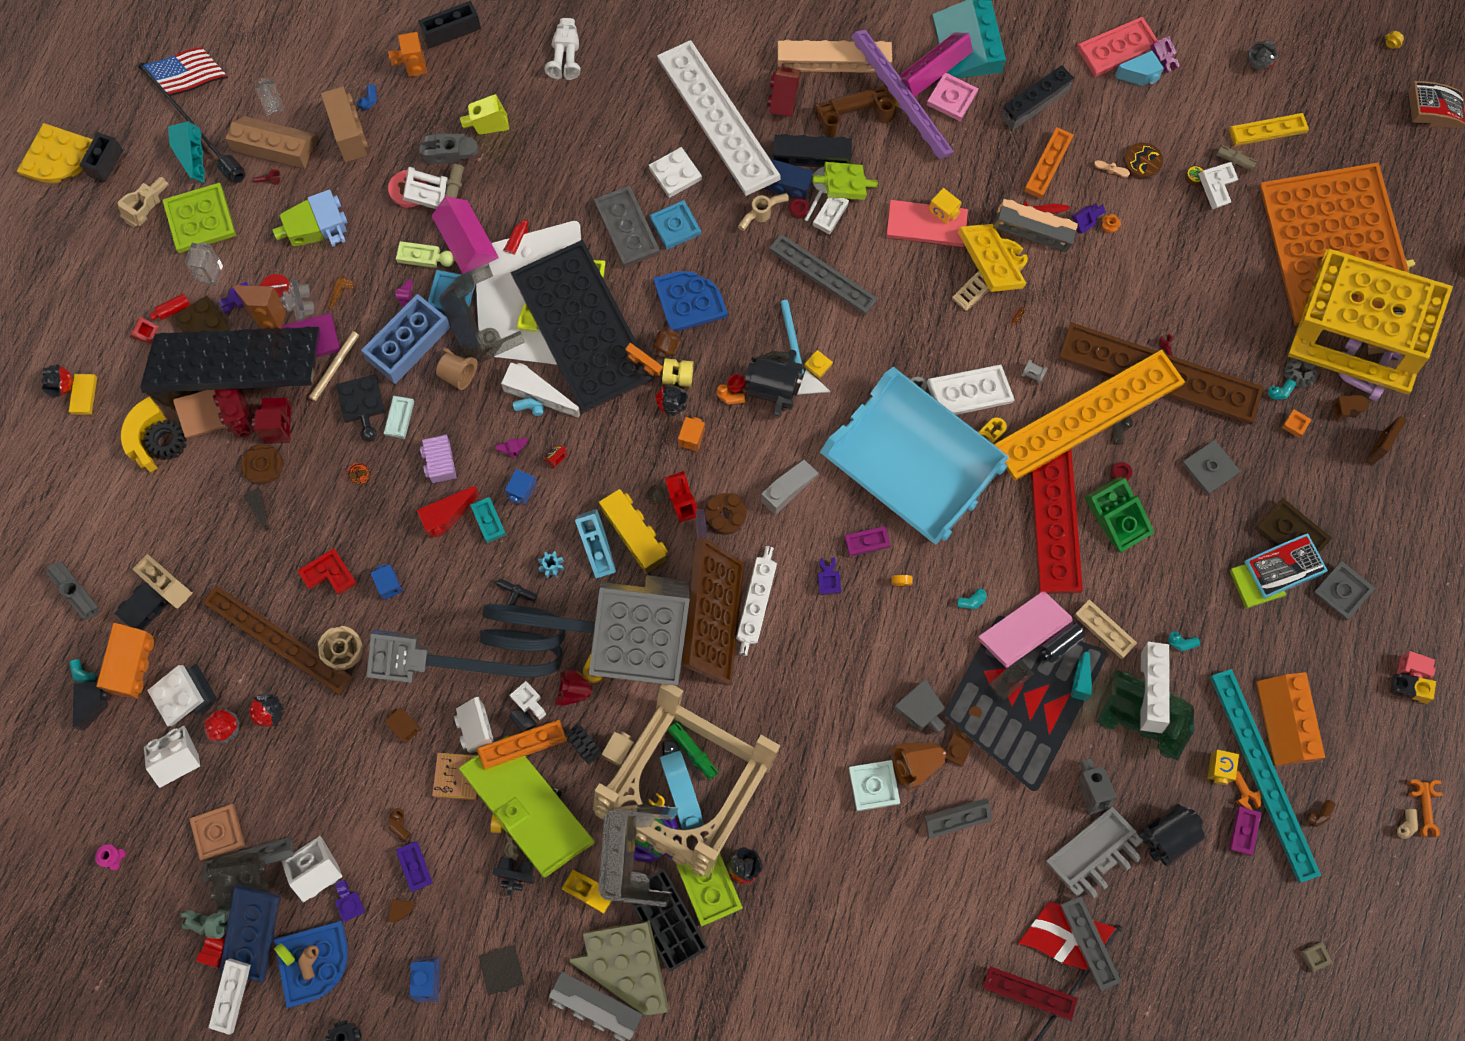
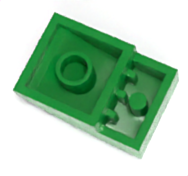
M1117 477L1084 496L1100 527L1118 552L1125 551L1155 533L1138 496L1133 495L1126 478Z

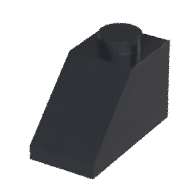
M98 682L74 684L72 727L78 730H86L107 708L110 694L98 688Z

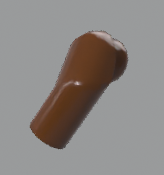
M1326 800L1321 812L1318 815L1310 812L1306 817V821L1313 827L1321 826L1331 819L1336 804L1331 800Z
M395 808L389 816V829L402 842H405L411 833L403 827V810Z

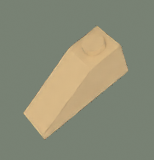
M148 554L132 569L177 609L192 594L189 589Z

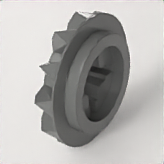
M1292 358L1285 366L1287 380H1293L1297 387H1308L1317 379L1318 371H1316L1313 364ZM1300 367H1302L1303 371H1306L1303 376L1301 372L1297 371Z

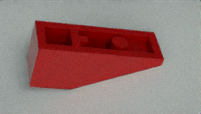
M475 485L417 510L429 538H436L445 534V531L449 530L478 498L479 493Z

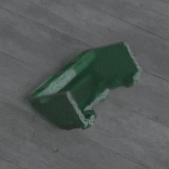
M1115 670L1098 707L1096 722L1107 730L1116 729L1119 723L1128 730L1133 729L1147 739L1158 741L1157 747L1162 756L1178 761L1194 733V707L1189 702L1169 693V724L1163 733L1140 730L1145 681L1126 672Z

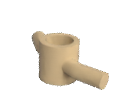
M788 194L777 195L770 199L766 196L755 197L752 202V211L745 215L738 228L744 231L753 219L757 222L767 221L771 215V207L775 204L789 201Z

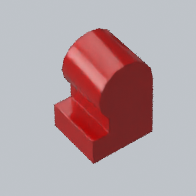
M224 933L220 939L206 937L202 951L198 953L196 961L220 968L226 934Z

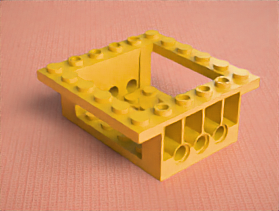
M1326 249L1288 356L1409 395L1418 372L1430 357L1453 286L1336 250ZM1354 294L1360 295L1362 301L1355 302L1351 296ZM1373 301H1379V302H1381L1382 305H1383V308H1380V309L1375 308V307L1372 305V302H1373ZM1393 308H1401L1403 310V314H1395L1393 312ZM1324 329L1400 353L1396 367L1393 369L1317 345L1315 342Z

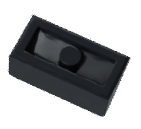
M194 664L187 669V672L204 700L193 709L196 714L210 710L217 698L199 666Z

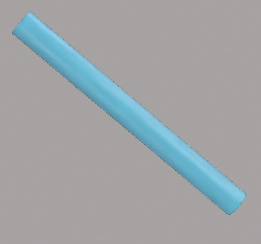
M782 300L780 303L790 349L797 352L795 362L802 364L788 300Z

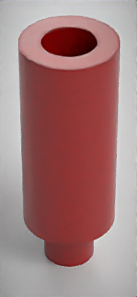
M522 219L520 224L515 225L503 251L515 255L523 235L529 232L527 228L528 221Z
M185 293L154 307L155 311L149 313L153 321L158 318L164 320L191 304Z

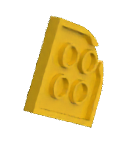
M43 123L17 172L21 176L44 183L61 182V179L71 175L74 177L83 170L79 164L93 139Z

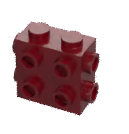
M240 389L214 390L213 400L215 405L220 407L221 413H218L221 424L225 425L227 431L232 432L236 438L247 437L252 432H255L252 428V417L243 392Z

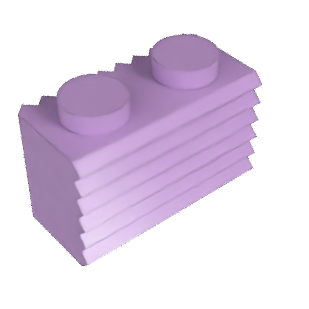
M447 434L423 439V446L420 447L422 458H426L427 465H424L426 478L430 477L432 483L456 479L454 461Z

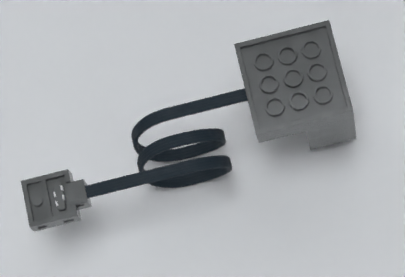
M646 575L645 587L601 582L595 622L561 618L549 611L532 607L504 604L484 605L482 616L486 619L552 628L560 631L556 636L549 638L544 635L524 631L503 629L481 630L479 641L484 645L528 652L550 650L557 656L554 661L542 665H515L429 654L430 646L418 645L419 635L373 630L370 637L367 677L412 683L415 678V671L425 672L428 666L515 677L545 676L560 668L563 657V650L560 644L564 641L565 632L568 630L594 634L589 675L678 686L690 600L689 580Z

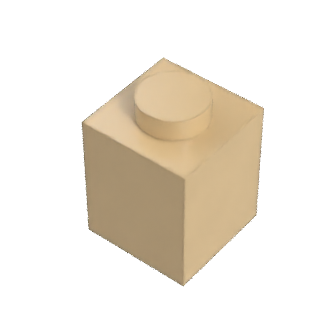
M614 732L602 753V757L621 767L634 746V742L631 741L632 737L624 732L620 734Z

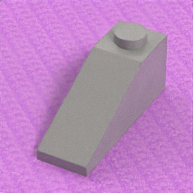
M803 460L772 483L761 494V502L774 515H777L819 473Z

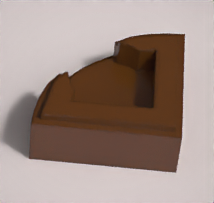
M392 899L388 922H399L407 917L414 909L415 902Z

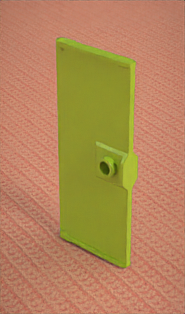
M477 755L459 768L461 774L491 810L498 823L509 833L543 878L594 844L593 838L586 832L525 756L484 770L479 755Z

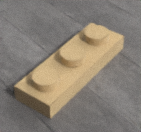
M1088 600L1074 615L1076 619L1120 659H1123L1137 644L1133 638L1091 600Z

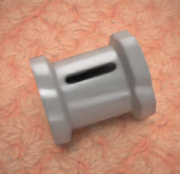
M1029 359L1021 376H1028L1037 380V383L1040 384L1048 368H1042L1032 363V360Z

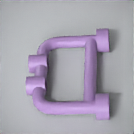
M1350 338L1345 346L1348 349L1346 354L1354 356L1362 341ZM1385 352L1379 364L1387 366L1391 357L1393 356L1398 359L1400 353ZM1339 373L1345 382L1371 394L1369 399L1375 402L1378 401L1385 387L1370 382L1367 384L1357 378Z

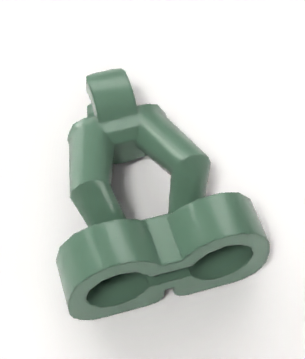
M231 906L223 907L218 913H213L210 916L187 910L181 914L182 918H187L186 922L182 924V928L192 929L200 935H203L205 932L207 938L220 939L224 935L225 930H227Z

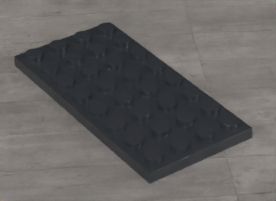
M583 239L510 272L582 414L655 379L654 375L648 374L643 369L644 365L639 362L635 364L627 358L628 354L625 349L629 343H632L638 349L640 348Z
M307 326L300 328H276L272 330L264 328L155 333L140 385L142 393L311 386L313 384L320 329L319 327Z

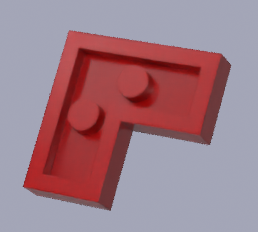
M334 548L298 570V573L309 589L329 579L338 595L357 584Z

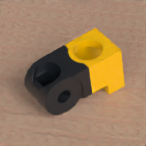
M1394 674L1392 676L1390 693L1418 700L1419 703L1428 704L1434 700L1436 681Z

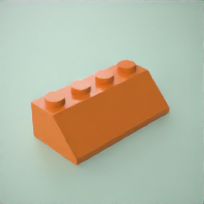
M1307 673L1286 674L1257 681L1256 685L1273 765L1310 763L1324 759L1325 754Z

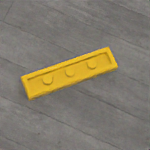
M1303 113L1235 125L1229 128L1234 146L1303 134L1309 130Z

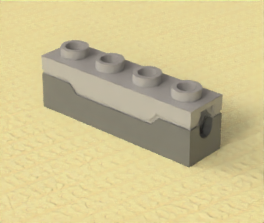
M561 972L549 995V998L553 999L551 1004L564 1010L565 1006L574 1010L572 1015L583 1021L585 1017L593 1020L592 1026L602 1031L605 1028L610 1029L614 1032L612 1036L620 1041L632 1039L643 1017L642 1013L564 972Z

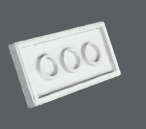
M1002 365L931 378L927 381L931 396L955 415L1011 404L1015 401Z

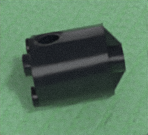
M1180 804L1171 806L1137 833L1143 840L1142 843L1147 844L1151 849L1149 851L1151 858L1155 862L1161 861L1166 867L1171 866L1205 839V834L1202 830L1203 821L1193 809Z

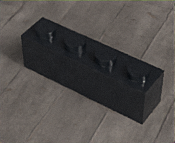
M775 134L773 160L803 167H824L825 162L851 164L852 138Z

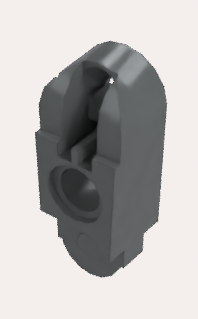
M464 134L428 135L422 139L419 148L421 158L427 164L461 162V159L474 157L479 151L477 142L471 137H465Z

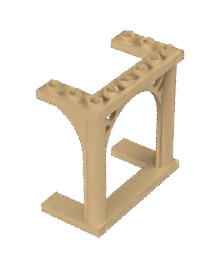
M661 684L656 711L614 779L607 787L599 783L595 789L593 811H595V815L603 820L609 819L614 822V826L624 832L628 830L633 833L634 838L643 843L646 841L652 844L653 849L657 852L669 854L676 863L688 865L698 876L703 877L705 875L709 877L722 847L765 772L769 773L780 745L763 735H760L755 748L681 707L683 690L674 685ZM673 720L748 762L717 816L706 825L691 830L671 829L655 821L644 808L639 794V780L642 770ZM630 788L634 791V795L624 796L625 793L628 794ZM627 801H633L637 804V808L631 812L623 811L621 806ZM641 814L644 816V820L640 821V818H634V816ZM660 827L661 831L659 832L655 828ZM701 832L708 833V835L704 837V839H707L705 843L703 841L702 836L700 835ZM674 836H679V837H681V839H682L681 844H679L678 840H675V841H674V840H673V837H674ZM688 836H694L698 841L694 851L687 847L686 839Z

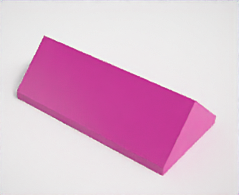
M954 32L899 75L914 97L973 52L969 33Z
M445 196L433 213L432 218L462 274L498 259L499 257L468 201Z

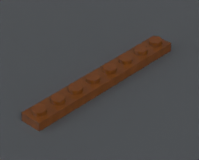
M215 586L202 602L340 696L353 680V677L343 670H335L328 667L320 659L318 653L219 587Z

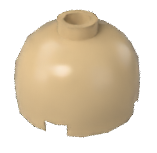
M346 626L328 629L318 642L320 659L328 667L335 670H346L353 667L359 662L363 654V644L359 635L353 629Z

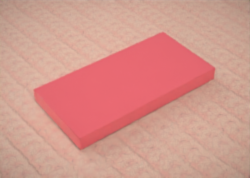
M1140 17L1079 43L1077 50L1093 75L1097 77L1118 68L1120 64L1152 51L1150 45L1158 40L1144 18Z
M890 200L886 238L964 247L958 230L960 227L967 225L968 209L960 208L959 216L945 224L929 211V204Z

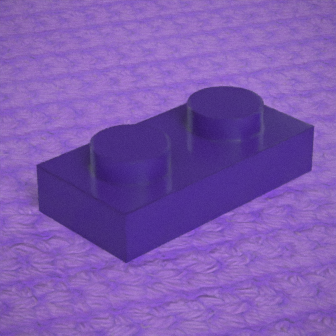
M418 841L396 850L411 892L433 884Z

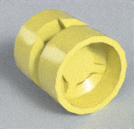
M665 358L662 384L674 385L678 383L679 386L691 387L694 361L682 360L678 363L676 359ZM674 370H679L678 375H674Z

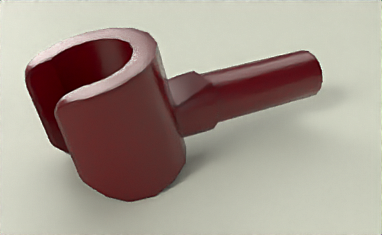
M272 169L269 175L254 177L253 181H270L272 184L277 185L280 183V177L274 176H280V171Z
M1167 335V341H1164L1161 336L1159 346L1165 349L1168 355L1173 356L1170 346L1173 340L1172 335Z

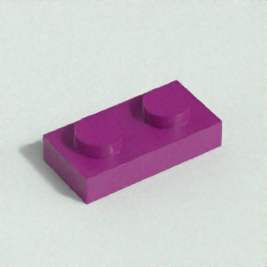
M885 526L848 534L844 537L849 557L887 549L891 546Z
M1241 806L1237 807L1229 850L1248 856L1253 855L1261 812Z

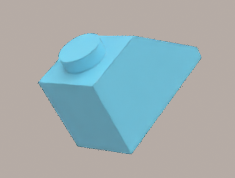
M1150 51L1120 64L1115 76L1117 79L1144 86L1148 83L1153 84L1157 82L1164 68L1153 51Z

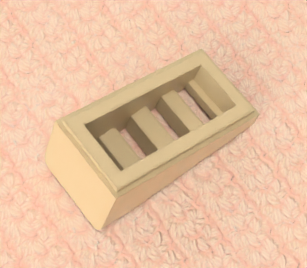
M978 271L952 299L961 308L968 311L990 290ZM974 284H976L981 290L979 291V290L974 286ZM969 289L972 293L975 294V296L970 294L967 290ZM961 295L966 296L970 302L968 303Z

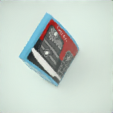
M1308 533L1244 561L1263 599L1296 587L1328 571Z

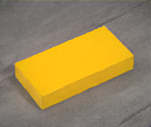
M74 374L69 406L70 414L92 415L97 376L95 374Z

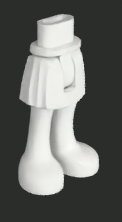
M561 18L552 40V46L555 49L554 61H550L545 65V73L554 79H561L563 52H566L564 77L567 80H572L580 75L581 70L580 66L574 62L575 51L579 48V39L575 20L572 18Z

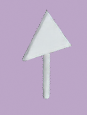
M807 369L803 380L798 379L797 383L801 384L797 395L830 392Z

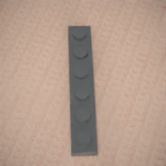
M780 234L769 248V252L866 316L877 302V297L784 235Z

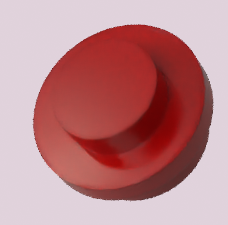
M740 374L732 375L727 381L728 389L732 393L741 392L746 386L747 381H745V377Z

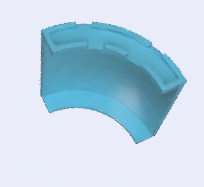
M892 367L884 373L870 393L873 397H870L865 405L861 404L850 419L852 420L847 426L842 425L828 438L820 453L936 545L941 539L945 542L951 535L953 526L966 511L969 510L971 512L979 503L977 498L997 474L1001 475L1008 465L1005 463L1009 456L900 371Z

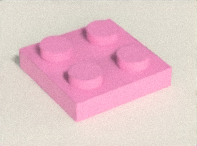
M945 73L928 99L927 106L961 122L979 88Z

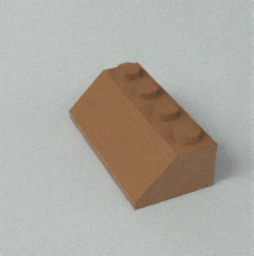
M244 116L232 122L225 139L234 152L305 169L318 135Z

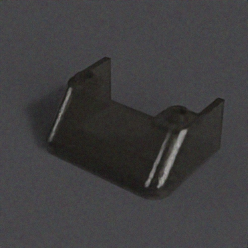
M488 263L458 276L439 297L440 305L465 358L473 357L477 360V364L525 343L521 331L502 339L494 328H486L479 331L464 299V296L473 292L475 284L493 277Z
M640 804L612 808L607 812L604 817L599 893L602 898L609 901L667 906L672 892L649 890L650 879L648 875L642 871L633 870L636 827H648L654 822L655 818L673 820L678 813V808Z

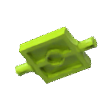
M825 162L824 176H812V183L823 184L827 191V197L865 200L867 196L866 187L877 188L878 185L877 180L866 179L863 165Z

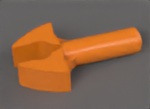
M1237 771L1235 783L1241 792V799L1237 800L1236 803L1241 807L1252 810L1248 803L1250 798L1253 800L1255 807L1259 808L1261 805L1260 791L1255 793L1250 791L1242 775Z

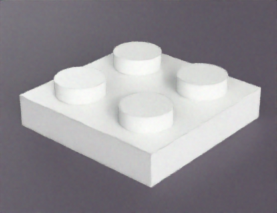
M682 147L649 164V170L669 198L702 180V175Z
M178 665L147 690L167 726L175 725L204 701L184 665Z

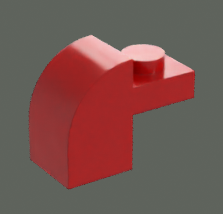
M681 471L664 477L668 496L679 523L699 517L695 499L690 492L685 472Z

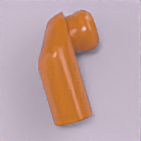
M724 384L717 387L716 394L718 398L727 405L745 403L744 393L732 394Z

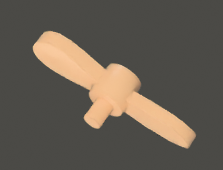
M1100 160L1094 163L1096 168L1107 170L1109 174L1115 173L1123 178L1128 177L1130 174L1128 169L1116 167L1115 163L1109 165Z

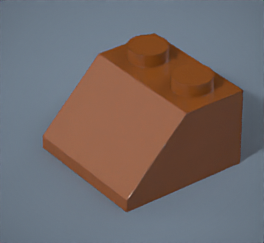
M234 285V290L246 312L260 329L269 328L272 330L282 328L286 310L274 287Z

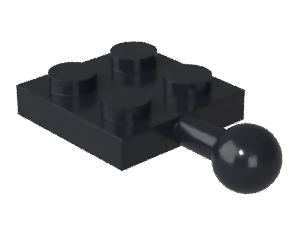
M376 374L336 384L344 422L348 423L361 419L363 428L360 436L365 442L374 441L377 437V432L371 426L369 417L385 413Z

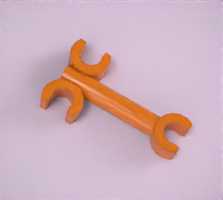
M1417 779L1408 781L1409 785H1415L1417 791L1410 792L1409 796L1416 797L1421 795L1424 825L1420 828L1421 837L1428 836V829L1432 831V837H1439L1440 831L1433 824L1431 797L1443 795L1442 792H1435L1433 786L1440 785L1441 781L1434 780L1429 783H1422Z

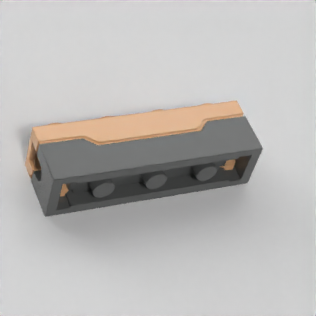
M1004 199L998 207L993 228L1067 252L1073 245L1078 224L1070 219L1060 218L1052 213L1042 212L1031 206H1024L1013 200Z

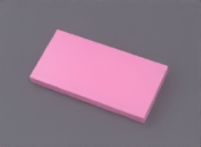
M1041 592L978 637L979 641L1007 668L1071 623L1072 617L1046 592Z

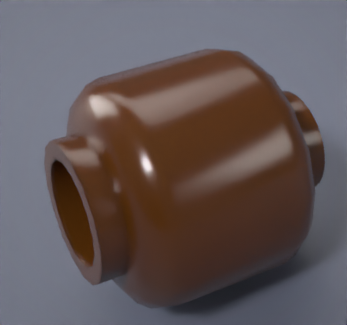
M668 327L659 329L652 343L653 347L657 349L655 353L664 358H667V355L675 356L682 343V339L679 337L680 333Z

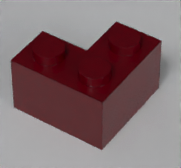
M778 67L777 71L773 72L770 80V87L773 88L772 95L768 96L767 101L770 113L793 116L801 70Z
M287 397L262 398V405L259 406L258 410H255V417L252 418V428L258 433V436L261 437L265 444L290 443L292 405Z

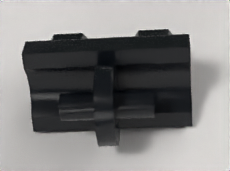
M506 857L500 858L498 866L493 869L492 874L496 877L510 879L509 882L501 881L500 887L507 888L508 896H512L514 890H523V885L517 884L516 881L534 884V865L531 862L521 861L519 872L511 871L514 860Z

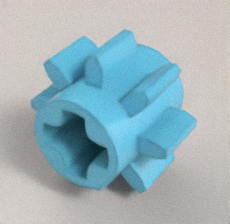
M555 551L553 554L544 552L545 557L538 559L539 563L543 566H540L538 569L540 572L545 571L546 578L550 575H554L557 578L559 570L564 571L563 566L559 565L563 562V558L557 559ZM552 562L555 563V565H551L550 568H548L547 564H551Z

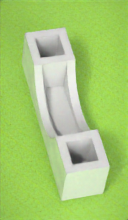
M1147 642L1141 652V672H1144L1145 695L1141 708L1140 730L1163 733L1169 724V645Z

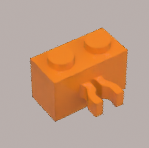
M418 33L398 35L401 50L388 51L391 65L395 66L405 63L409 77L426 74V63Z

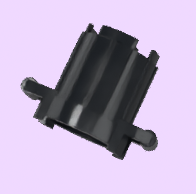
M793 349L789 351L787 364L762 357H752V362L755 364L749 363L745 381H747L746 387H749V389L743 388V393L751 397L777 403L773 411L776 419L782 416V408L793 409V396L798 376L802 374L803 364L795 362L797 352Z

